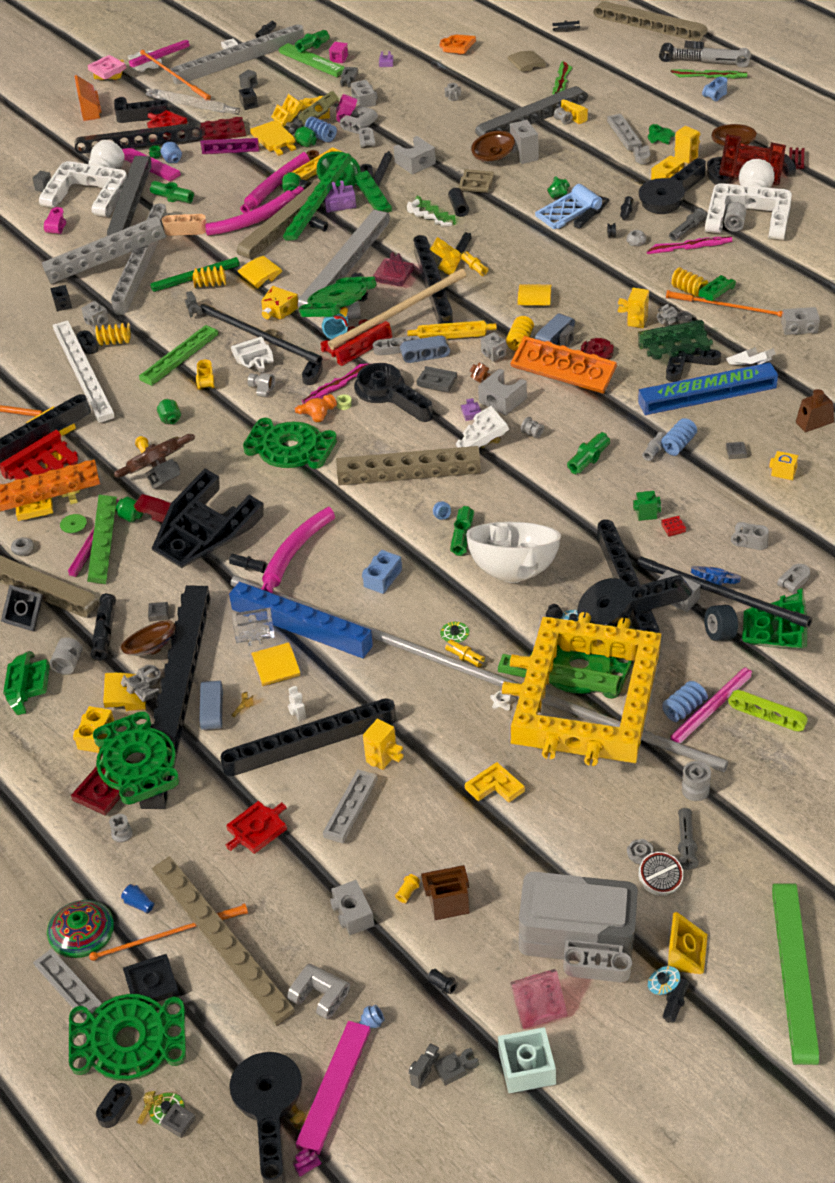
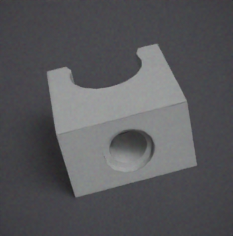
M528 120L510 124V134L515 140L512 152L519 151L520 163L525 164L539 160L538 133Z
M418 136L413 138L414 148L406 149L400 145L394 146L395 163L412 175L436 164L435 148Z
M499 368L478 386L479 403L487 407L492 406L495 411L506 416L527 398V381L520 379L513 385H505L504 370Z

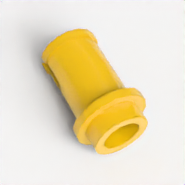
M139 436L135 440V446L141 453L145 452V448L149 446L148 439L144 436Z
M413 874L405 876L404 883L395 894V898L402 903H407L414 890L420 886L419 878Z

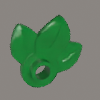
M658 124L649 126L648 140L652 144L661 141L669 145L670 137H675L674 131L669 128L661 127Z

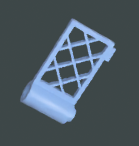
M577 184L571 193L536 211L535 216L552 229H559L568 221L583 214L590 207L598 210L602 205V198L584 185ZM569 199L574 200V202H566V201L569 200Z

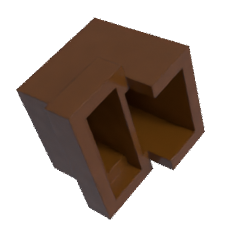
M465 865L421 873L426 897L429 896L435 921L470 914L467 890L470 887Z

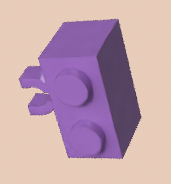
M340 181V186L336 187L335 182H332L333 188L324 199L326 212L356 208L355 193L352 185L344 186V182Z

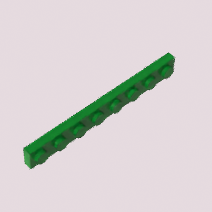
M341 153L336 156L328 171L322 176L319 184L307 198L308 200L300 208L297 216L293 218L292 223L287 227L286 232L283 234L285 241L298 239L332 189V182L336 183L351 161L352 156L350 153Z

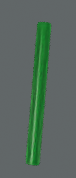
M237 257L205 266L203 269L207 271V267H209L213 271V267L216 266L217 270H219L222 265L223 269L227 270L239 266L240 262ZM194 270L150 283L151 290L156 292L193 280Z

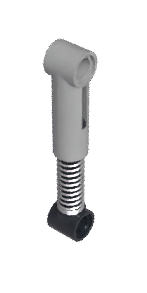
M664 43L659 52V58L663 62H669L675 58H686L689 60L691 58V60L701 59L702 62L737 64V66L742 68L748 66L751 52L747 48L739 50L715 48L692 50L691 48V50H687V48L678 49L671 43Z

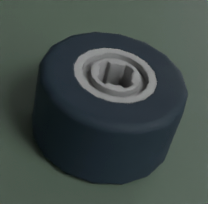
M715 605L707 609L704 625L709 638L713 641L731 640L736 636L738 618L731 605Z

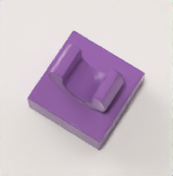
M381 51L379 67H393L394 59L391 52L388 51V55H383V51Z
M473 398L466 399V404L461 405L465 421L474 420L475 415L481 412L478 402L474 403Z

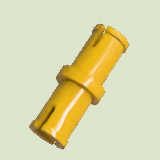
M468 251L462 254L461 259L469 265L470 269L475 270L481 276L487 274L488 268L481 263L480 259L473 257Z
M450 639L448 643L454 646V648L446 644L445 650L457 655L460 660H466L478 668L483 665L476 661V659L484 662L485 657L472 651L471 647L463 646L453 639Z

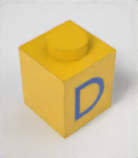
M777 451L775 457H771L769 468H772L771 476L793 480L797 470L799 455Z

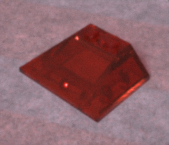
M726 134L719 175L739 178L740 170L747 161L761 159L770 163L773 167L775 177L773 184H780L786 145L771 142L768 149L740 144V136Z

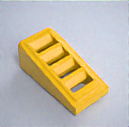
M564 99L561 100V107L566 112L572 113V120L574 122L582 124L588 120L587 108Z

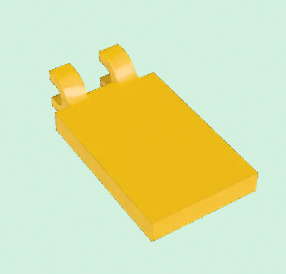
M276 120L250 129L251 135L258 138L259 142L269 152L275 151L280 156L283 155L282 147L287 146L290 151L296 150L293 144L295 143V138Z

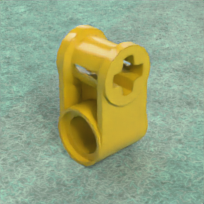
M203 359L197 363L196 383L198 390L206 387L215 388L213 368L210 360Z

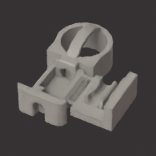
M145 665L138 669L136 675L127 678L124 675L121 685L123 687L126 686L127 692L133 694L134 691L145 702L158 695L159 689H150V686L157 684L161 672L154 665ZM151 673V674H153L156 678H150V677H147V675H149V674Z

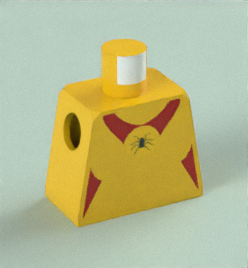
M272 286L262 298V316L265 319H269L271 316L277 319L285 318L298 309V294Z

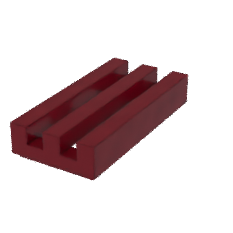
M790 147L789 157L792 160V154H795L796 169H804L805 148L799 150L796 147L795 150H792L793 147ZM798 154H801V165H798Z

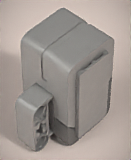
M542 872L527 873L523 879L519 913L518 946L520 952L527 956L564 960V972L571 977L612 982L627 981L630 978L632 968L631 958L638 897L636 885L628 881ZM569 961H578L579 963L572 964ZM616 966H624L625 969H618Z

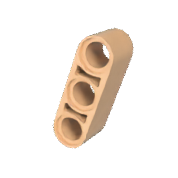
M203 214L167 215L162 218L165 235H199L206 233L207 223L206 217Z

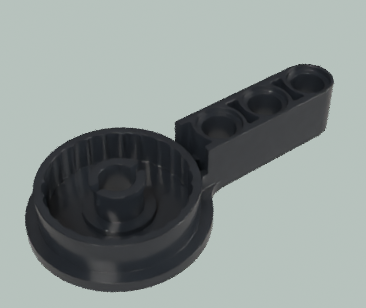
M695 159L671 178H658L645 182L638 192L644 209L656 214H666L677 210L681 206L685 192L705 177L706 161L704 159Z
M373 363L363 367L358 372L354 383V390L360 399L369 403L391 402L421 422H429L433 419L432 402L407 386L400 371L395 366L388 363Z
M680 575L635 587L628 586L621 579L608 578L595 583L586 590L578 603L577 614L579 617V614L584 612L583 618H585L587 612L591 615L590 623L617 627L618 620L624 618V623L625 618H629L633 609L637 613L685 601L691 596L692 589Z
M262 1052L246 1058L236 1067L230 1079V1095L233 1103L247 1117L257 1120L260 1172L263 1183H286L280 1118L289 1113L295 1106L302 1089V1077L297 1064L291 1058L277 1052ZM265 1084H269V1090L264 1091L266 1090Z

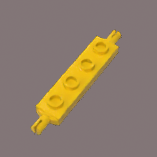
M485 321L418 325L415 330H407V335L418 336L420 339L434 336H445L446 339L485 336L488 330L497 329L496 323L486 324Z

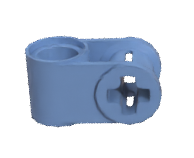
M717 77L707 84L702 91L703 97H710L713 101H718L722 96L726 95L727 78Z

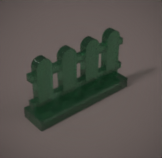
M703 320L638 331V347L640 349L646 348L647 356L652 357L654 360L661 359L662 354L675 357L678 355V351L683 350L685 353L691 354L698 347L704 351L710 350L713 340H708L706 337L707 331H704Z

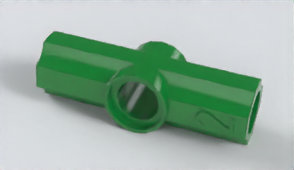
M321 30L314 34L307 33L304 38L295 42V48L298 52H304L311 48L318 49L321 44L330 39V35L327 30Z
M153 181L150 187V193L166 197L168 202L182 201L191 204L195 196L193 191L180 188L175 182L165 184Z
M604 432L598 433L588 443L583 442L579 446L577 454L567 462V468L571 473L576 475L590 463L595 464L598 461L601 452L610 444V438Z
M463 506L459 509L457 519L454 522L450 552H453L456 556H462L467 552L466 533L472 528L475 511L470 506Z

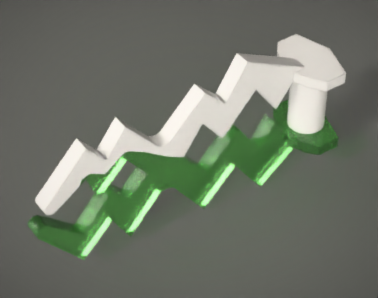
M417 195L413 202L409 201L407 204L408 212L414 213L416 217L424 216V219H435V225L440 224L441 227L452 226V223L446 222V220H452L453 225H455V215H448L449 212L440 213L439 206H430L431 200H422ZM419 207H425V211H419ZM428 211H434V213L428 214Z

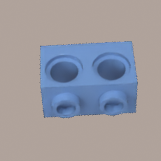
M381 550L362 572L364 587L384 594L402 571L401 556Z

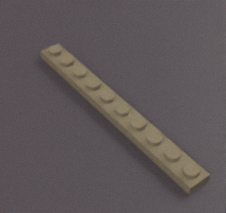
M168 856L154 866L152 871L273 1023L278 1026L294 1014L293 1006L174 860Z

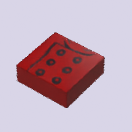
M679 516L661 520V525L668 537L686 532V527Z

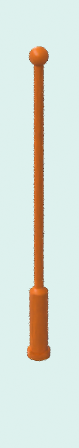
M145 50L140 51L141 55H145L153 62L161 66L163 69L171 73L173 76L184 82L186 85L191 87V90H193L195 93L203 97L206 101H209L211 99V95L205 93L197 86L191 85L190 83L185 81L183 78H181L173 71L165 67L163 64L155 60L153 57L148 55L145 52Z
M667 290L666 298L668 299L673 298L690 302L700 301L782 317V311L776 312L719 301H708L696 298L693 295L672 292L670 290Z
M244 903L241 906L217 914L223 921L242 914L246 915L248 910ZM191 923L99 953L92 952L89 958L92 961H96L98 957L196 927V925Z

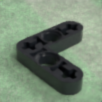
M677 345L673 347L666 368V379L669 382L679 381L686 362L711 366L718 365L721 362V352L715 349Z

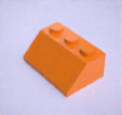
M75 75L83 121L99 119V113H102L97 90L94 91V86L91 83Z

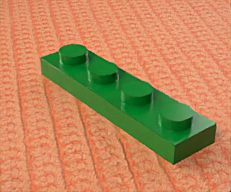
M364 171L354 174L355 182L373 209L387 213L392 212V206L369 172Z

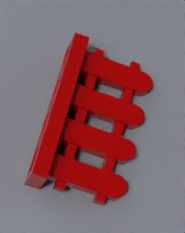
M362 319L358 323L361 325L368 320ZM385 321L334 350L329 347L328 340L322 341L320 349L322 352L331 353L332 357L337 358L338 365L343 366L373 349L375 341L392 338L390 323ZM354 326L348 327L347 332L350 331V330H352V329L355 328V327H354Z
M55 430L0 463L1 475L5 479L21 480L28 478L24 473L27 470L33 475H39L50 470L64 468L63 465L66 463L76 465L78 464V453L76 451L72 452L66 447L67 443L65 441L62 442L61 433ZM57 452V454L61 455L62 459L58 461L53 456V453ZM43 462L48 467L44 469L38 463Z

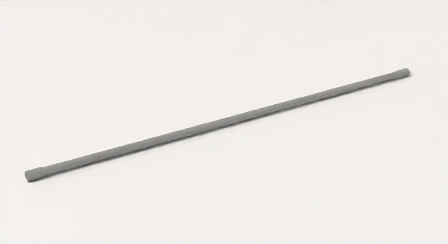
M236 575L231 580V586L233 587L240 581L259 589L262 588V586ZM273 591L272 593L368 628L372 632L373 639L502 687L503 681L518 683L279 592ZM545 693V699L543 698L542 703L597 724L620 727L621 721L550 694ZM643 730L642 741L692 760L704 762L709 767L721 772H725L727 769L728 760L712 754H706Z

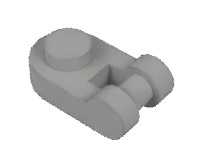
M368 127L360 129L359 139L361 148L369 145L371 147L375 146L373 130Z
M648 145L640 148L633 146V155L637 163L645 165L650 161Z
M805 564L793 565L779 578L777 585L781 588H787L792 594H796L797 590L809 579L810 568Z

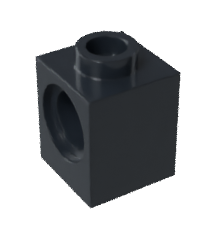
M252 87L239 90L240 103L244 110L258 107L257 96Z
M66 285L50 288L56 311L72 308Z

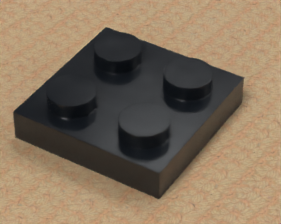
M167 953L123 967L130 994L147 996L156 1002L179 995Z

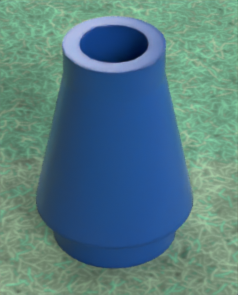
M129 884L121 894L124 904L139 909L146 914L155 905L138 885Z

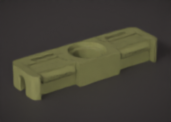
M331 91L298 115V119L305 126L310 116L319 118L328 112V109L335 103L339 104L340 99L334 91ZM317 105L323 108L321 112L315 110Z

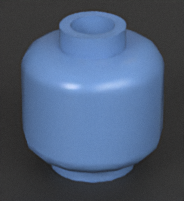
M166 142L161 148V155L167 163H177L182 157V152L175 142Z

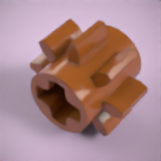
M480 362L477 365L473 364L469 370L472 372L470 377L481 383L490 376V373H488L490 368Z

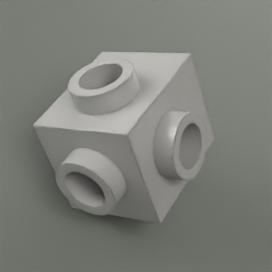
M93 301L81 308L84 321L94 329L96 325L101 327L108 322L106 308Z
M495 332L481 338V352L490 360L495 361L507 355L506 341Z

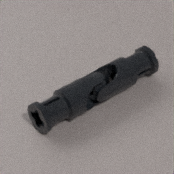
M108 593L102 594L99 599L100 606L97 609L92 639L93 649H91L90 653L94 660L99 661L107 659V647L110 645L115 613L113 607L116 603V597Z

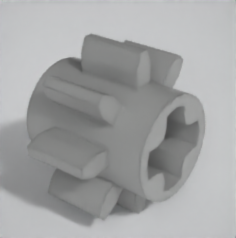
M449 83L444 88L445 97H448L450 101H456L458 96H461V86L458 87L456 83Z
M666 304L658 308L659 312L656 316L659 323H665L668 326L676 322L677 311L673 306L669 307Z

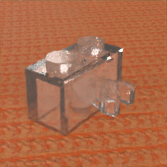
M271 608L232 613L236 643L248 642V646H252V641L259 640V644H263V639L275 638Z

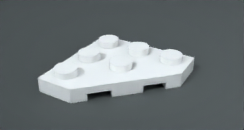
M490 406L475 415L473 418L475 422L472 425H468L463 433V439L458 440L456 446L459 448L487 445L492 439L504 435L509 428L494 408Z

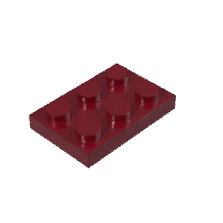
M243 117L200 123L203 140H223L246 136Z
M97 766L71 794L72 801L104 816L108 814L121 798L119 790L103 782L99 776ZM101 768L102 773L105 775V768Z

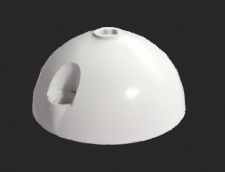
M526 522L487 523L475 526L466 533L467 544L476 564L487 574L508 583H518L544 571L554 560L561 539L560 533L553 528Z

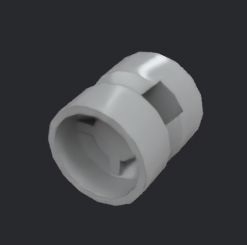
M733 202L727 206L724 225L728 230L736 232L743 228L746 207L739 202Z
M61 638L50 660V667L59 674L68 675L73 673L83 650L82 645L75 639Z
M691 761L683 769L682 793L691 801H702L709 795L711 770L704 762Z

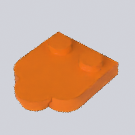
M451 35L448 38L441 39L439 45L444 52L461 55L465 54L476 42V36Z

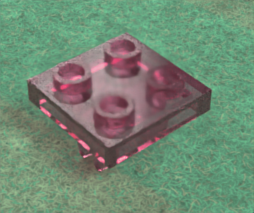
M392 252L390 259L384 258L373 277H375L376 282L403 287L414 270V263L403 262L400 253L395 256V253Z
M555 969L510 982L520 1025L523 1029L568 1016L558 973Z

